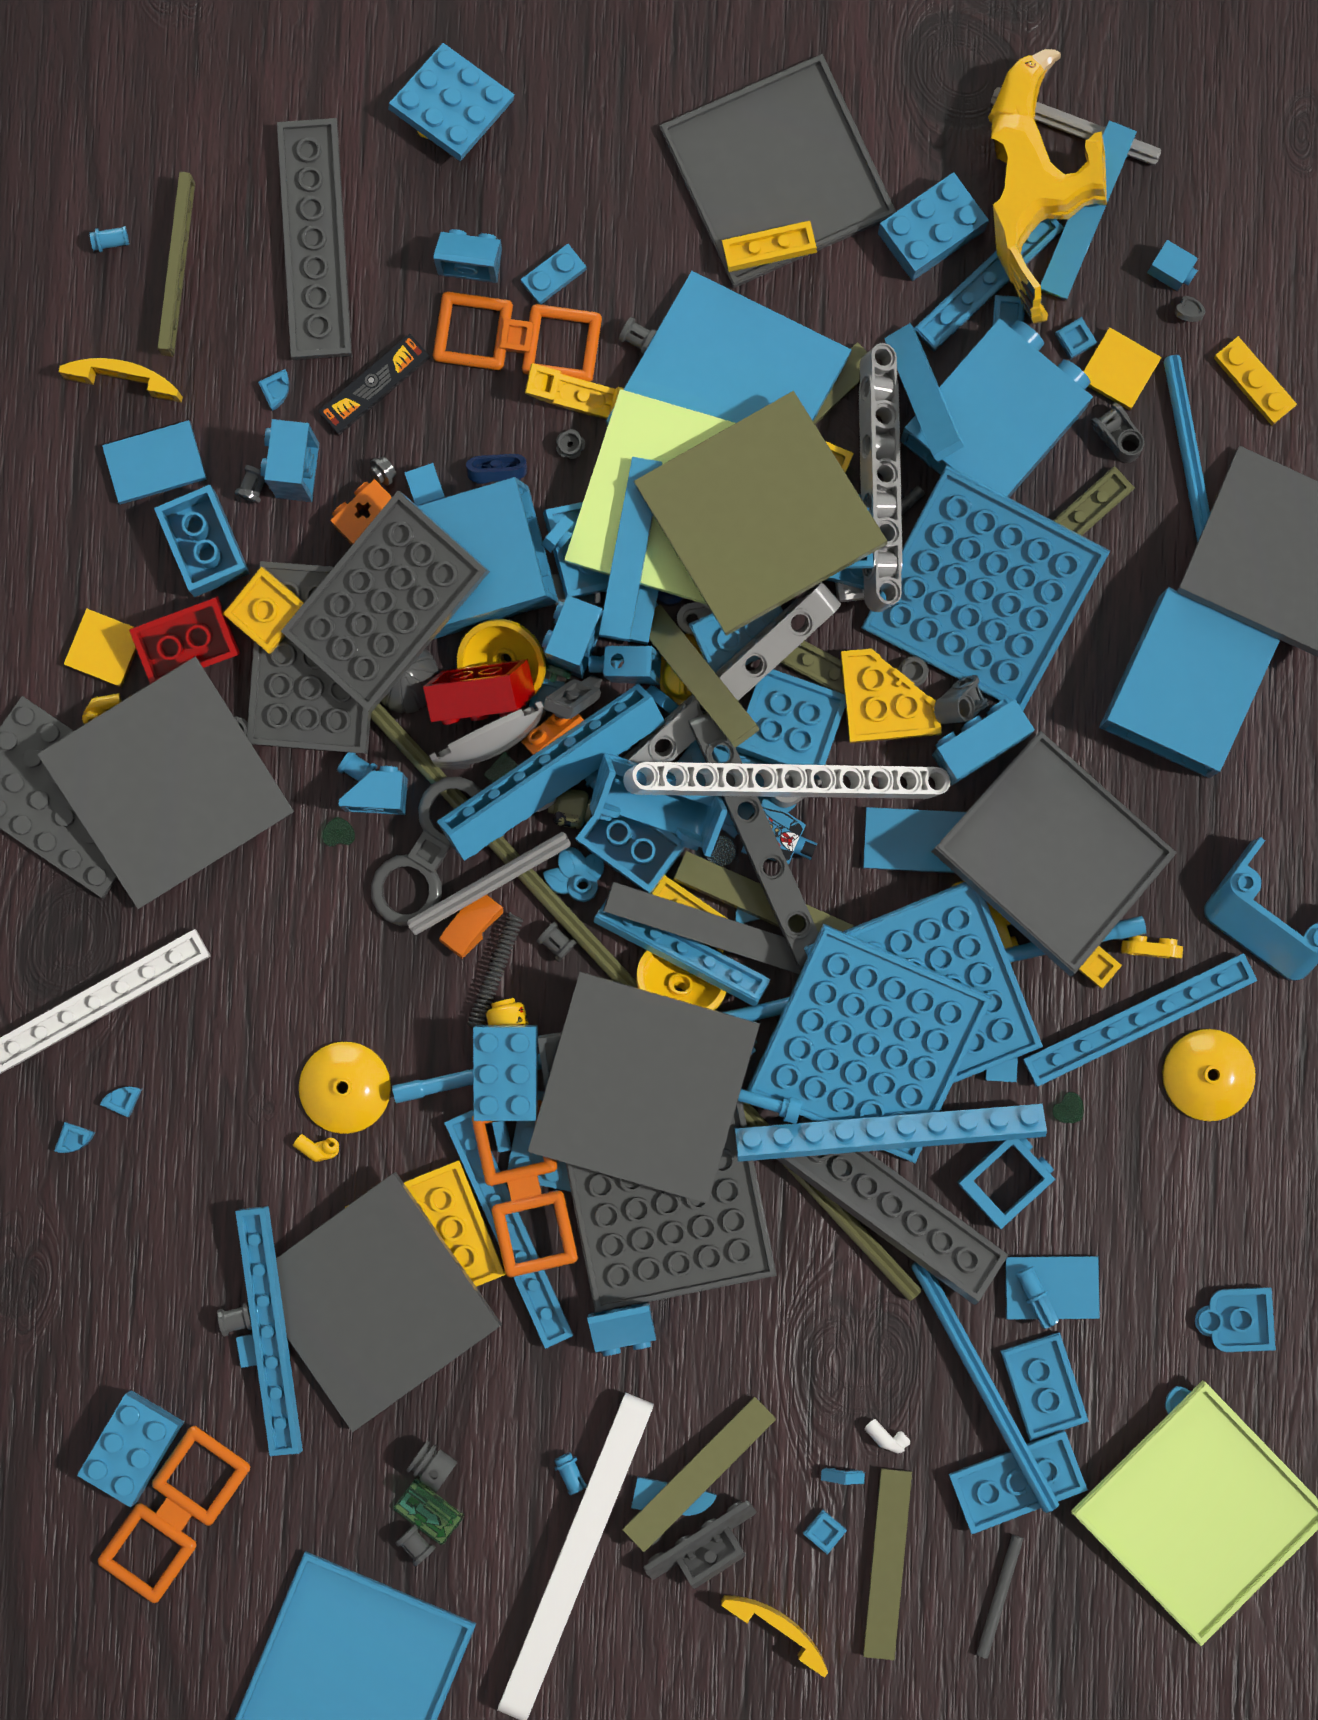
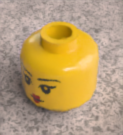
M515 998L492 1003V1009H489L486 1013L488 1025H529L524 1005L520 1002H515Z

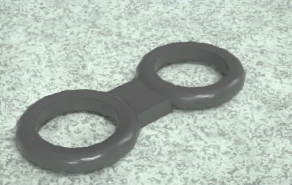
M445 777L432 783L423 793L418 806L419 823L423 830L421 836L409 854L396 855L385 860L375 871L371 882L372 902L376 911L386 921L398 926H408L407 921L440 902L442 886L437 869L448 851L454 848L445 834H442L435 827L431 819V807L436 797L448 789H460L473 797L482 791L473 781L462 777ZM410 866L419 870L429 884V896L426 904L419 911L412 914H401L394 911L387 904L384 897L383 886L386 878L393 870L399 867Z

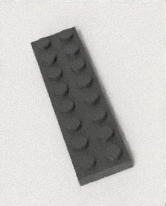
M337 118L277 122L292 360L352 356Z
M804 1116L799 1121V1123L816 1122ZM868 1151L776 1159L973 1305L980 1301L1008 1257L1007 1253Z

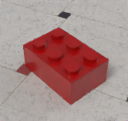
M218 596L129 629L150 684L195 656L202 667L205 668L237 656L240 653L228 620L223 614L224 610Z
M528 659L443 670L423 686L431 722L442 721L444 725L459 722L460 718L470 717L471 721L483 720L488 718L490 714L498 713L500 717H504L527 705V701L535 695Z

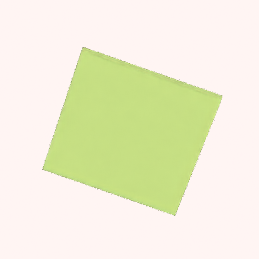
M620 389L564 559L565 563L610 576L632 457L661 461L665 464L735 423ZM653 516L640 585L706 604Z
M1203 1380L1071 1510L1076 1518L1200 1646L1318 1530L1317 1497Z

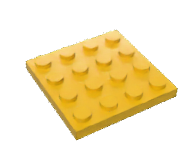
M460 1160L404 1182L476 1287L505 1275Z

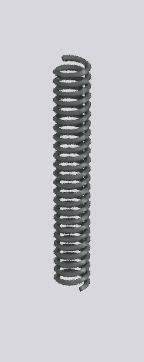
M508 912L509 916L506 917L508 921L504 922V930L501 931L503 935H499L501 939L497 940L500 944H496L497 948L494 949L496 953L492 954L494 957L491 958V961L493 962H489L490 966L487 967L489 971L485 972L488 975L484 976L485 980L482 981L485 985H480L482 989L479 990V993L481 994H477L478 998L475 999L477 1003L473 1004L476 1007L472 1008L474 1012L470 1013L473 1017H468L470 1021L466 1022L471 1027L484 1025L482 1023L486 1022L483 1019L487 1018L484 1013H487V1009L491 1008L488 1004H492L491 1000L494 997L491 995H496L494 991L498 990L495 986H499L498 982L501 981L499 977L503 976L500 972H505L502 968H506V965L503 963H508L506 959L510 957L507 954H512L508 949L512 950L513 947L510 945H515L511 940H517L514 936H518V933L515 931L519 932L520 929L517 927L522 926L518 922H524L523 919L511 914V912Z

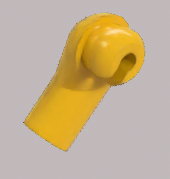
M120 693L91 699L83 712V723H88L122 702Z
M301 1134L293 1144V1147L314 1162L332 1159L339 1152V1143L334 1138H327L326 1140L314 1143Z

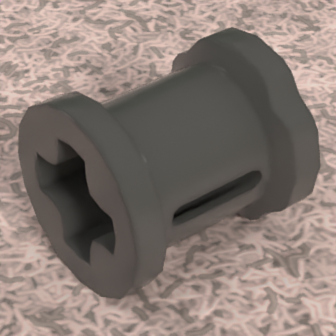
M630 317L623 327L618 341L622 343L626 341L641 349V353L644 355L657 330L652 329L650 331L637 324L635 318ZM633 332L642 336L643 339H640L633 335Z
M246 465L244 468L246 474L240 488H236L234 494L247 501L259 504L261 501L259 495L264 486L265 477L261 476L260 469Z
M553 922L536 942L539 945L544 944L556 955L555 960L560 962L577 942L574 939L569 940L557 929L558 925Z
M248 1302L243 1303V1306L228 1311L223 1309L217 1310L218 1323L223 1337L228 1336L229 1332L244 1328L252 1330Z
M414 1524L395 1544L397 1547L402 1546L413 1559L412 1564L416 1567L436 1547L433 1544L429 1545L417 1532L418 1527Z

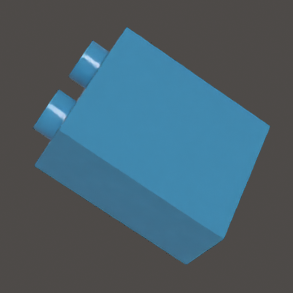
M999 318L939 387L964 447L937 462L930 451L916 415L904 427L900 441L938 474L941 475L947 465L1010 498L1085 411L1093 398L1085 390L1091 382L1088 376L1069 360L1063 359L1056 366L1039 352L1044 345V341L1029 325L1017 320L1010 327Z
M513 477L418 506L490 571L434 639L473 628L486 620L504 619L559 603L545 548L541 545L543 540L529 486L519 479Z
M1168 587L1157 599L1099 728L1198 774L1211 778L1221 771L1280 640L1185 597Z

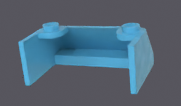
M604 754L590 803L593 818L611 821L612 817L618 818L621 815L674 833L681 839L680 844L692 850H698V847H701L704 855L711 857L728 812L721 796L632 794L624 786V774L639 763L613 754ZM638 771L636 774L637 781L645 786L646 777L642 772ZM667 773L668 783L675 786V776Z
M1259 837L1249 843L1204 906V915L1209 923L1281 976L1292 981L1300 980L1306 977L1318 965V923L1310 926L1302 936L1253 900L1261 889V878L1248 864L1266 841Z

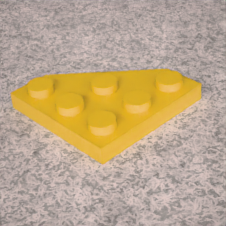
M872 648L841 651L849 743L941 735V723L937 721L934 713L936 701L932 697L926 695L914 685L915 683L883 660Z

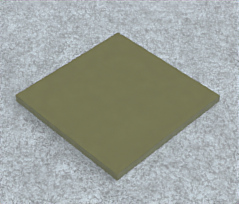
M794 391L634 480L636 488L726 636L888 544L887 539Z

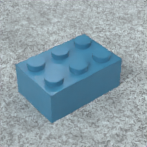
M953 172L882 221L879 225L878 235L910 279L914 281L986 230L989 219Z
M272 419L271 428H266L264 444L268 446L267 458H262L261 476L265 477V483H267L276 498L312 502L319 441L309 423Z
M211 485L202 487L154 508L186 586L194 597L250 574L218 496Z
M567 595L565 602L559 601L553 616L555 619L554 623L556 624L553 631H547L542 643L548 666L578 678H583L588 666L589 656L592 655L599 638L603 615L602 608Z
M1005 699L998 702L986 712L988 715L986 718L981 719L979 715L964 724V727L961 728L962 733L956 736L954 732H951L940 739L935 745L937 749L932 756L938 766L949 774L951 786L1025 740L1035 731L1015 699L1009 703Z
M621 815L618 818L612 817L611 821L600 818L598 820L592 816L575 838L577 843L649 894H652L661 879L685 849L680 844L681 839L671 832Z
M475 1025L473 1027L474 1121L537 1120L538 1025Z
M134 1391L127 1392L77 1476L125 1505L132 1507L138 1502L184 1421Z

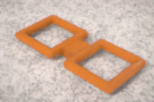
M448 291L442 294L433 350V359L436 362L501 370L504 367L506 351L524 354L522 371L524 374L529 375L531 364H536L535 358L541 318L546 317L589 324L583 368L579 370L543 364L537 365L561 371L563 375L588 382L593 380L602 316L599 313L534 304L531 307L528 322L511 319L513 304L510 300ZM453 305L500 311L493 357L446 351Z
M538 1100V1114L542 1104L541 1100ZM473 1115L472 1124L485 1183L488 1186L507 1183L511 1201L495 1204L492 1207V1216L505 1274L508 1277H516L575 1263L578 1255L564 1194L560 1190L542 1194L538 1175L556 1171L557 1161L543 1156L544 1162L495 1172L485 1124L497 1121H474ZM553 1204L564 1253L516 1263L505 1215Z
M191 1426L152 1480V1487L166 1497L165 1501L156 1513L143 1503L136 1504L99 1556V1566L151 1603L159 1602L197 1546L196 1541L182 1532L192 1516L207 1526L212 1525L250 1471V1464L197 1426ZM195 1441L235 1469L208 1510L167 1483ZM141 1518L181 1546L153 1588L113 1560Z

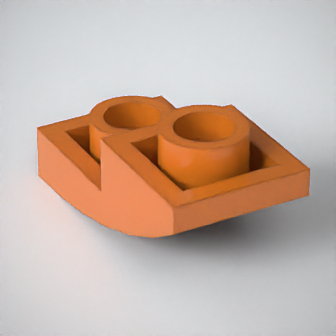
M488 895L483 896L460 910L440 936L439 941L460 958L465 957L483 939V932L503 914V907Z

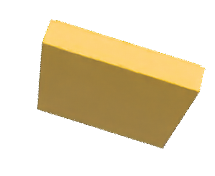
M1109 327L1083 372L1090 379L1091 383L1088 387L1124 408L1131 410L1162 357Z
M261 567L223 614L267 653L271 654L285 637L281 630L304 602L269 571Z
M86 609L64 665L122 688L137 651L129 629L133 628V626Z

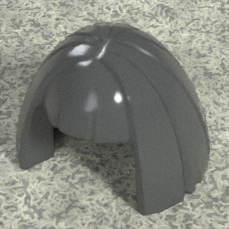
M425 649L380 702L385 708L388 707L390 711L403 714L405 712L408 714L419 711L420 708H424L427 705L423 686L439 674L437 663L428 650Z

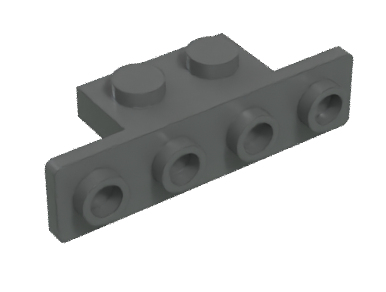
M748 1500L733 1504L728 1508L727 1513L720 1518H713L705 1522L701 1526L700 1531L692 1536L687 1535L680 1538L675 1543V1547L665 1553L660 1552L652 1556L643 1569L654 1580L679 1564L691 1587L696 1589L747 1556L732 1529L757 1513L755 1508Z

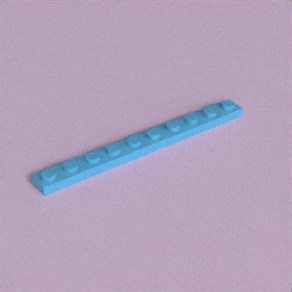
M1043 1104L735 1128L738 1162L1046 1137L1047 1134Z

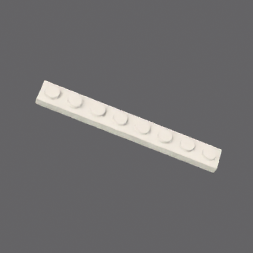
M194 929L2 1036L0 1038V1074L211 957L197 930Z

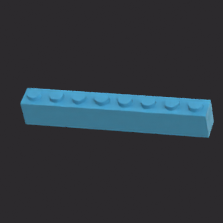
M638 683L439 819L437 823L451 846L465 861L599 769L605 753L618 756L666 722L653 697Z

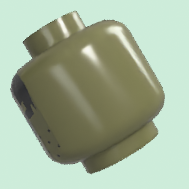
M570 788L558 796L556 802L548 808V813H553L554 823L574 829L582 828L584 823L590 820L592 814L589 793L585 790Z

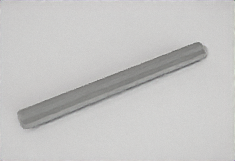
M997 87L992 95L991 103L993 105L1001 90L1000 87ZM1036 103L1035 121L1085 140L1089 139L1096 132L1102 131V136L1104 134L1105 127L1042 103ZM1134 139L1127 156L1156 165L1161 155V149Z
M564 832L555 835L407 921L408 927L414 935L423 932L571 846L570 840Z

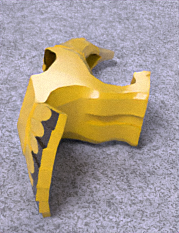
M1044 49L1032 56L1028 55L1019 59L1008 71L996 102L988 116L989 121L992 123L991 139H994L996 158L1007 163L1005 189L1001 198L993 204L997 256L1010 282L1014 284L1020 301L1034 324L1047 321L1048 313L1041 304V286L1027 268L1021 254L1025 241L1038 224L1045 219H1070L1084 206L1096 203L1107 205L1105 148L1102 131L1094 133L1085 142L1087 162L1077 172L1063 174L1050 162L1036 126L1035 109L1041 83L1047 71L1055 61L1061 58V53L1052 49Z

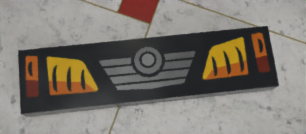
M409 333L319 410L320 415L338 435H341L429 360L430 356Z

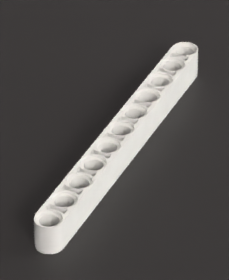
M678 762L639 763L627 770L623 779L627 791L636 795L928 799L938 796L948 790L951 782L947 771L939 767ZM638 771L642 772L646 777L645 786L637 781L636 774ZM667 772L674 774L676 778L675 786L668 783L666 778ZM697 772L705 777V786H701L697 782ZM727 773H730L734 777V787L730 786L727 783ZM756 773L763 777V787L756 783ZM785 774H788L793 779L792 788L785 783ZM814 775L820 777L822 781L821 788L817 787L814 783ZM843 775L849 778L850 788L844 785ZM872 775L879 781L878 789L872 784ZM901 776L907 781V789L903 788L900 784ZM929 776L935 781V789H932L929 785Z
M625 1392L497 1711L519 1720L528 1719L652 1412L653 1403Z

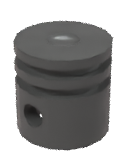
M427 1440L406 1471L408 1473L410 1471L414 1472L412 1476L416 1477L418 1475L420 1477L419 1481L437 1492L458 1461L441 1449L437 1451V1446H430L431 1442Z

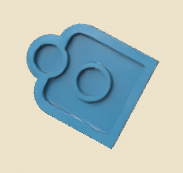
M1236 1288L1216 1291L1211 1296L1209 1305L1200 1308L1196 1313V1328L1203 1335L1211 1337L1214 1345L1224 1352L1276 1350L1272 1288Z

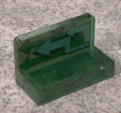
M417 1478L414 1479L394 1506L395 1511L412 1524H415L421 1531L440 1545L446 1542L465 1516Z

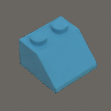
M451 229L449 233L441 232L433 258L437 273L442 276L497 283L502 244L501 240L496 239V236L481 233L477 237L469 236L466 232L457 229Z
M380 766L379 771H371L339 799V807L345 812L406 815L408 779L403 772L398 770V767Z
M649 1302L588 1314L587 1319L595 1353L602 1351L603 1356L621 1353L620 1347L630 1345L633 1346V1350L651 1347L650 1341L656 1340Z

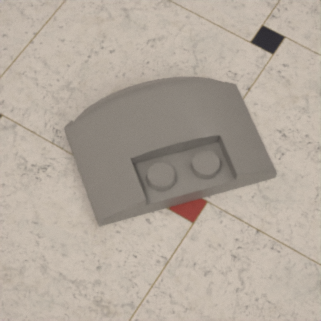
M541 701L535 703L536 710L533 707H529L524 711L520 709L450 743L448 748L439 752L440 757H437L435 752L429 755L432 762L440 769L471 768L470 764L485 761L503 753L528 736L533 729L540 726L546 716Z

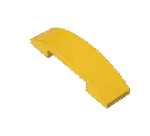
M90 358L69 362L59 367V373L67 380L94 385L97 373L148 384L147 390L152 397L182 403V395L169 381L154 371L131 362L107 358Z
M532 363L525 394L565 409L607 419L615 406L620 389L624 390V388H610L563 375L559 370Z
M732 1595L723 1596L721 1606L744 1622L748 1623L755 1613L802 1646L797 1654L798 1659L824 1678L826 1677L828 1670L818 1648L810 1637L789 1617L767 1604L750 1598Z

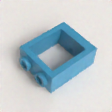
M1026 1138L1002 1140L956 1182L999 1229H1002L1055 1180L1050 1174L1054 1171L1052 1166L1042 1156L1037 1159L1030 1152L1033 1146ZM1013 1145L1042 1179L1003 1214L974 1180Z

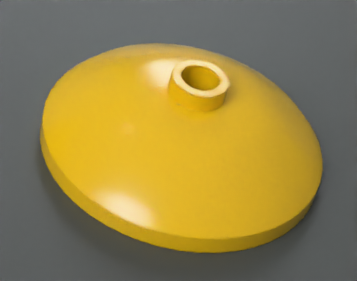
M491 619L479 623L464 636L457 653V668L507 662L504 659V654H508L512 661L528 659L535 694L539 691L546 673L545 656L538 640L524 626L506 619Z
M649 951L643 954L638 964L636 982L639 989L716 1010L725 998L726 991ZM675 988H681L683 991H677Z
M1198 1030L1180 1038L1169 1050L1163 1065V1084L1169 1099L1182 1113L1197 1120L1218 1121L1234 1115L1248 1102L1255 1085V1067L1249 1051L1234 1036L1220 1030ZM1211 1069L1216 1070L1218 1073V1077L1214 1081L1208 1078V1072Z
M337 1042L319 1049L306 1062L299 1080V1096L306 1114L321 1128L340 1134L359 1132L374 1124L384 1113L391 1094L389 1072L382 1059L368 1047L354 1042ZM340 1082H346L348 1085V1090L344 1094L340 1093L337 1089Z

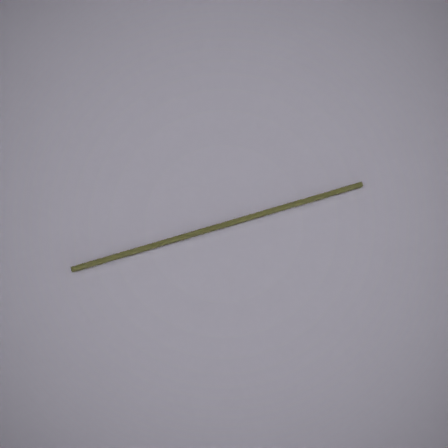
M379 703L371 712L373 722L431 784L447 777ZM448 789L440 793L454 809L468 800L459 789ZM503 836L488 844L505 864L520 856ZM533 869L518 876V879L613 981L638 988L636 980ZM742 1102L747 1127L770 1126L750 1104ZM784 1165L907 1300L911 1301L920 1294V1287L854 1216Z

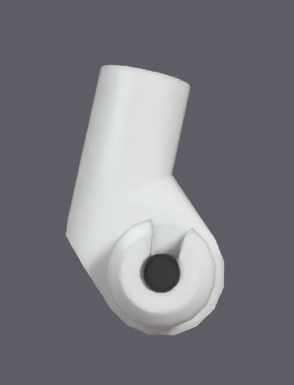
M876 1419L872 1420L864 1428L870 1437L883 1449L899 1454L904 1452V1448L910 1445V1439L902 1431L897 1432L892 1437Z

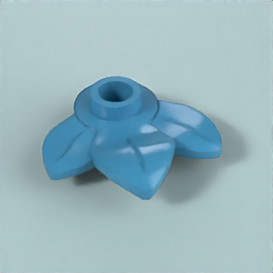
M568 847L561 851L558 858L559 868L550 869L543 873L547 885L554 892L569 894L576 901L586 902L591 900L598 891L597 880L604 871L603 861L594 854H590L585 858L579 850L573 847ZM580 882H586L588 887L586 889H579L577 885Z

